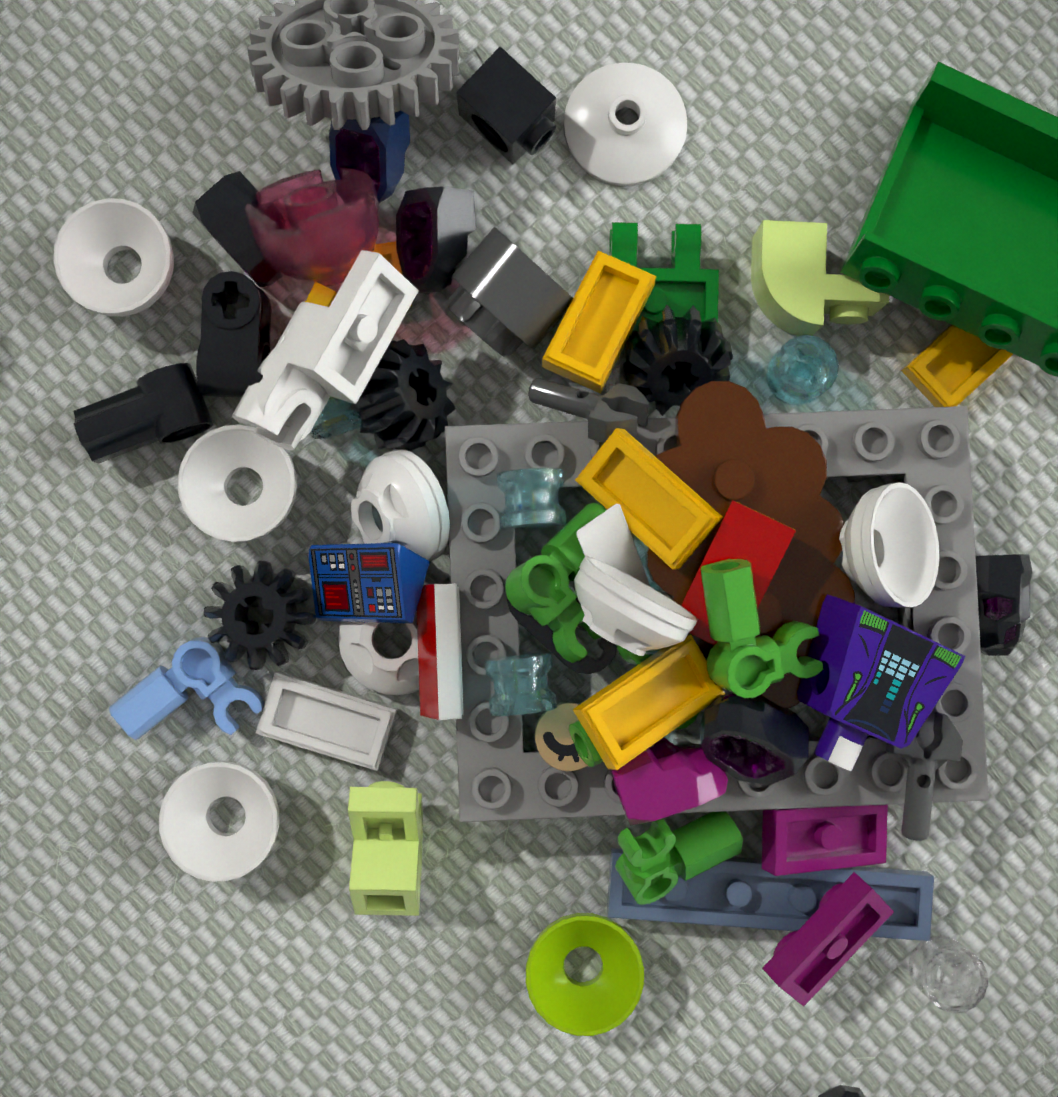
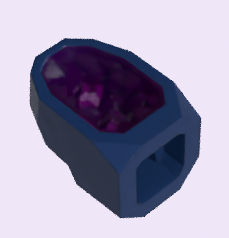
M401 110L395 112V125L391 126L380 117L371 118L367 130H362L356 119H347L340 130H334L331 121L329 130L330 167L339 191L349 204L370 209L393 195L404 173L405 152L410 144L408 114Z

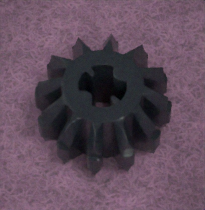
M666 304L660 322L642 316L641 322L638 324L639 334L630 335L624 346L626 362L623 363L625 380L628 381L629 386L636 387L648 402L655 401V407L661 416L672 406H680L697 387L711 381L730 380L728 366L731 365L730 360L733 359L731 344L723 337L721 325L716 321V318L701 322L700 312L696 310L694 305L683 317H675L673 310Z
M405 339L391 341L356 404L352 403L348 408L358 412L362 419L360 433L374 434L378 449L395 448L396 450L403 449L407 451L421 448L426 445V442L438 438L445 431V426H448L447 416L456 409L454 403L447 397L446 392L453 383L443 380L440 373L442 360H429L424 344L409 345Z
M258 561L254 568L253 578L244 566L236 565L231 568V577L236 589L223 582H215L213 584L212 591L225 602L223 607H205L204 616L210 619H222L223 626L212 630L208 634V639L211 643L223 642L229 638L232 639L225 651V660L230 663L237 662L247 651L249 668L251 670H260L266 662L267 653L277 666L289 662V654L283 641L297 649L306 647L308 640L294 628L296 624H314L316 615L310 612L297 613L296 605L307 601L312 594L309 588H299L290 593L287 592L294 582L296 575L294 571L284 568L273 580L271 563ZM260 597L262 598V607L267 610H273L274 616L272 623L261 624L264 630L263 633H259L258 622L248 620L247 615L249 607H259L257 599Z

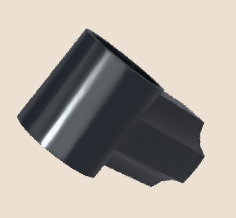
M178 363L156 369L140 377L137 380V387L74 410L76 433L92 462L102 463L157 441L163 444L181 441L210 429L213 426V422L204 398L199 392L197 379L191 364Z

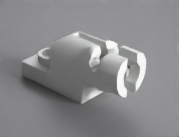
M361 250L330 307L300 302L277 345L257 370L263 375L262 380L259 383L248 386L232 417L240 423L256 426L253 433L266 441L288 450H294L299 441L306 438L311 432L330 397L354 404L357 403L419 290L380 253Z

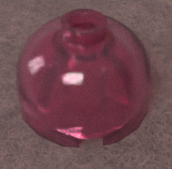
M340 168L342 180L323 181L321 170L306 171L280 179L259 190L255 194L259 206L254 208L247 203L245 212L252 235L264 259L277 272L299 281L313 282V284L318 282L326 287L344 282L361 250L374 251L381 225L379 203L374 182L367 173L352 168Z

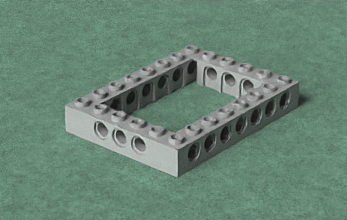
M967 406L764 414L766 428L792 426L807 432L820 444L827 460V477H847L848 482H861L877 476L904 474V481L900 483L908 484L916 489L927 503L934 519L939 541L938 574L929 597L922 604L911 608H898V624L966 657L918 731L916 742L923 750L930 745L934 739L935 712L947 715L963 740L961 761L947 760L936 770L932 803L989 800ZM676 417L648 418V426L637 424L636 440L654 456L671 448L678 447L675 436ZM588 421L445 426L447 496L450 521L451 584L457 583L460 595L464 715H461L462 719H456L460 822L624 816L625 813L610 769H607L604 762L594 767L586 766L576 771H562L546 763L538 751H523L518 621L509 611L505 589L507 577L516 568L513 490H538L539 495L551 494L552 490L559 488L582 487L575 479L604 443L588 438ZM809 733L808 759L794 776L771 785L739 781L725 772L728 779L725 794L703 805L680 813L904 804L908 766L899 754L886 751L887 742L868 735L853 770L849 771L814 754L821 737ZM686 738L673 739V744L677 747H701V744L691 743Z

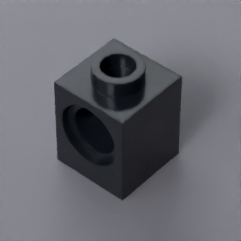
M499 47L456 92L459 116L512 164L526 151L530 155L536 154L555 132L556 125L553 122L555 121L556 97L502 47Z

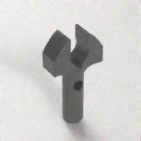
M536 378L529 387L528 396L532 403L587 419L588 438L605 443L616 428L625 429L637 439V424L648 426L649 402L633 386L617 383L605 395H597L542 378Z
M935 712L934 739L924 750L917 744L916 736L911 744L903 749L889 743L886 746V751L899 754L908 766L901 832L905 838L910 840L922 841L929 837L936 770L947 760L961 761L963 740L949 717L939 712Z

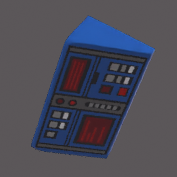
M397 543L311 545L309 549V566L316 618L322 621L413 624L430 561Z

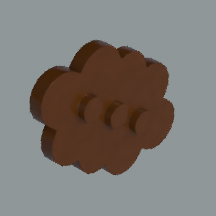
M711 381L697 387L681 403L675 418V436L678 447L659 453L655 457L721 514L723 518L680 569H671L647 547L645 567L650 579L662 591L670 595V599L682 605L732 500L796 530L757 609L760 635L755 637L767 635L773 638L780 627L792 621L804 622L816 627L822 604L827 594L855 604V592L849 578L834 564L842 551L839 537L844 521L840 512L829 501L819 496L827 479V460L820 444L807 432L792 426L766 428L764 414L758 400L743 386L730 381ZM692 635L707 661L710 650L714 645ZM806 639L801 642L797 649V658L808 656L812 639ZM786 673L780 682L770 684L761 695L780 707L789 709L800 703L797 691L801 678Z

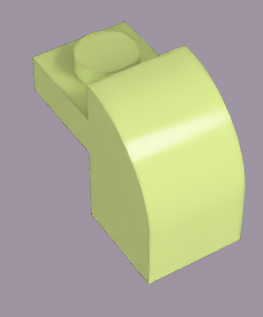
M763 220L752 237L751 284L754 297L761 311L780 329L796 336L810 338L824 325V314H830L829 321L835 324H862L868 321V316L875 315L889 303V295L871 291L864 287L860 281L847 275L826 274L827 223Z
M390 781L375 782L368 787H350L348 816L353 835V851L349 892L354 914L419 916L423 841L422 793H418L417 788H405L399 783Z

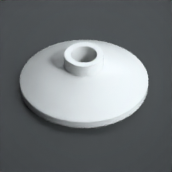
M614 63L591 72L572 92L564 115V136L574 160L590 176L604 183L616 186L644 184L663 174L680 154L687 132L685 106L674 85L656 70L636 63ZM622 108H630L637 113L639 119L634 124L625 125L618 121L615 114Z

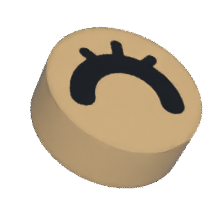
M557 703L549 707L540 716L536 724L535 742L538 752L546 763L558 770L576 771L588 766L578 755L568 730L570 724L578 721L572 709L577 707L579 703Z

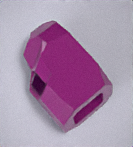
M664 737L618 770L610 769L630 826L656 821L703 805L725 794L728 783L725 771L707 760L702 747H677Z

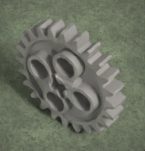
M294 0L295 6L282 3L274 4L275 16H260L258 18L260 29L251 30L249 33L251 45L247 46L256 91L265 92L268 106L282 104L284 116L287 118L305 111L307 125L309 126L315 125L324 117L332 118L334 130H340L347 119H356L362 130L368 129L370 120L374 117H380L390 126L395 125V112L401 110L410 116H419V101L430 105H437L439 103V91H451L453 89L452 76H459L458 29H453L451 15H440V4L438 2L422 5V0Z

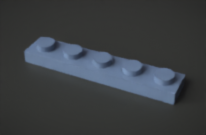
M611 848L607 898L608 918L796 931L819 909L820 901L825 893L833 886L844 883L855 872L894 911L871 937L930 941L934 876L927 871L858 866L774 876L761 869L762 859L732 857L687 881L678 876L677 884L668 894L650 904L640 905L636 903L615 868L616 861L623 854V850Z

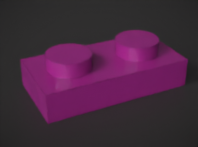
M888 805L763 810L761 869L774 876L886 863Z
M853 872L844 883L833 886L825 893L820 901L819 909L799 930L790 932L780 940L774 950L773 957L762 969L783 991L804 1007L894 911L862 878Z

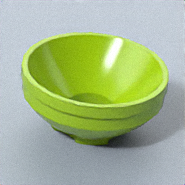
M574 913L550 923L538 935L530 949L526 962V986L529 998L537 1013L548 1024L561 1032L575 1036H594L606 1033L621 1025L632 1014L640 1000L644 987V966L640 951L633 938L622 926L598 914ZM575 948H592L602 959V967L599 974L590 981H575L564 970V960L567 954Z

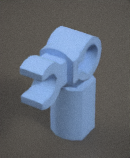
M199 637L186 642L176 650L172 659L171 669L168 670L164 666H159L109 707V711L126 734L134 740H138L188 700L189 696L186 691L188 687L193 688L202 700L206 697L214 704L213 715L216 724L223 732L232 735L239 728L238 723L229 713L231 702L235 700L245 701L256 714L263 710L265 704L257 690L249 686L238 685L232 678L236 671L225 660V653L221 645L211 643L206 637Z

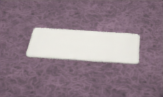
M620 504L613 505L577 531L576 535L584 556L607 563L650 586Z

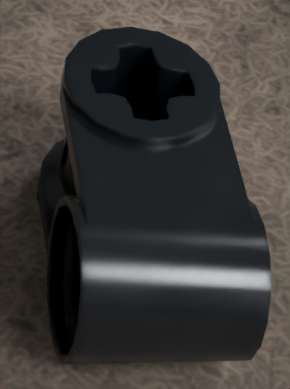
M228 271L221 272L212 277L203 290L201 298V340L197 352L196 376L198 389L202 396L242 398L249 385L259 383L263 378V375L257 370L271 353L272 309L270 300L265 292L257 287L251 279L242 273ZM240 293L250 302L248 307L238 308L235 318L226 311L227 304L237 303Z

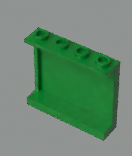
M938 61L912 101L840 273L860 281L864 287L871 291L885 293L919 309L925 316L931 319L945 321L979 337L983 343L990 347L1004 349L1038 365L1044 372L1058 377V117Z

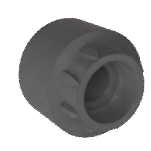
M494 227L452 275L460 286L448 299V308L478 337L501 356L505 357L506 355H512L523 342L532 349H535L565 315L573 298Z

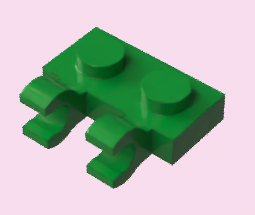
M612 222L609 236V255L637 267L638 223ZM675 224V231L671 232L672 268H639L657 277L655 286L630 335L639 334L638 324L641 322L642 316L660 322L666 304L673 310L675 317H683L694 305L696 310L700 312L701 322L714 317L718 322L719 269H700L701 224Z

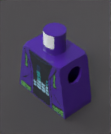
M827 594L816 625L819 636L812 639L808 653L809 657L823 663V670L816 676L807 679L801 678L797 691L798 701L830 717L814 754L839 767L852 771L868 735L901 749L911 744L960 669L966 656L862 606Z

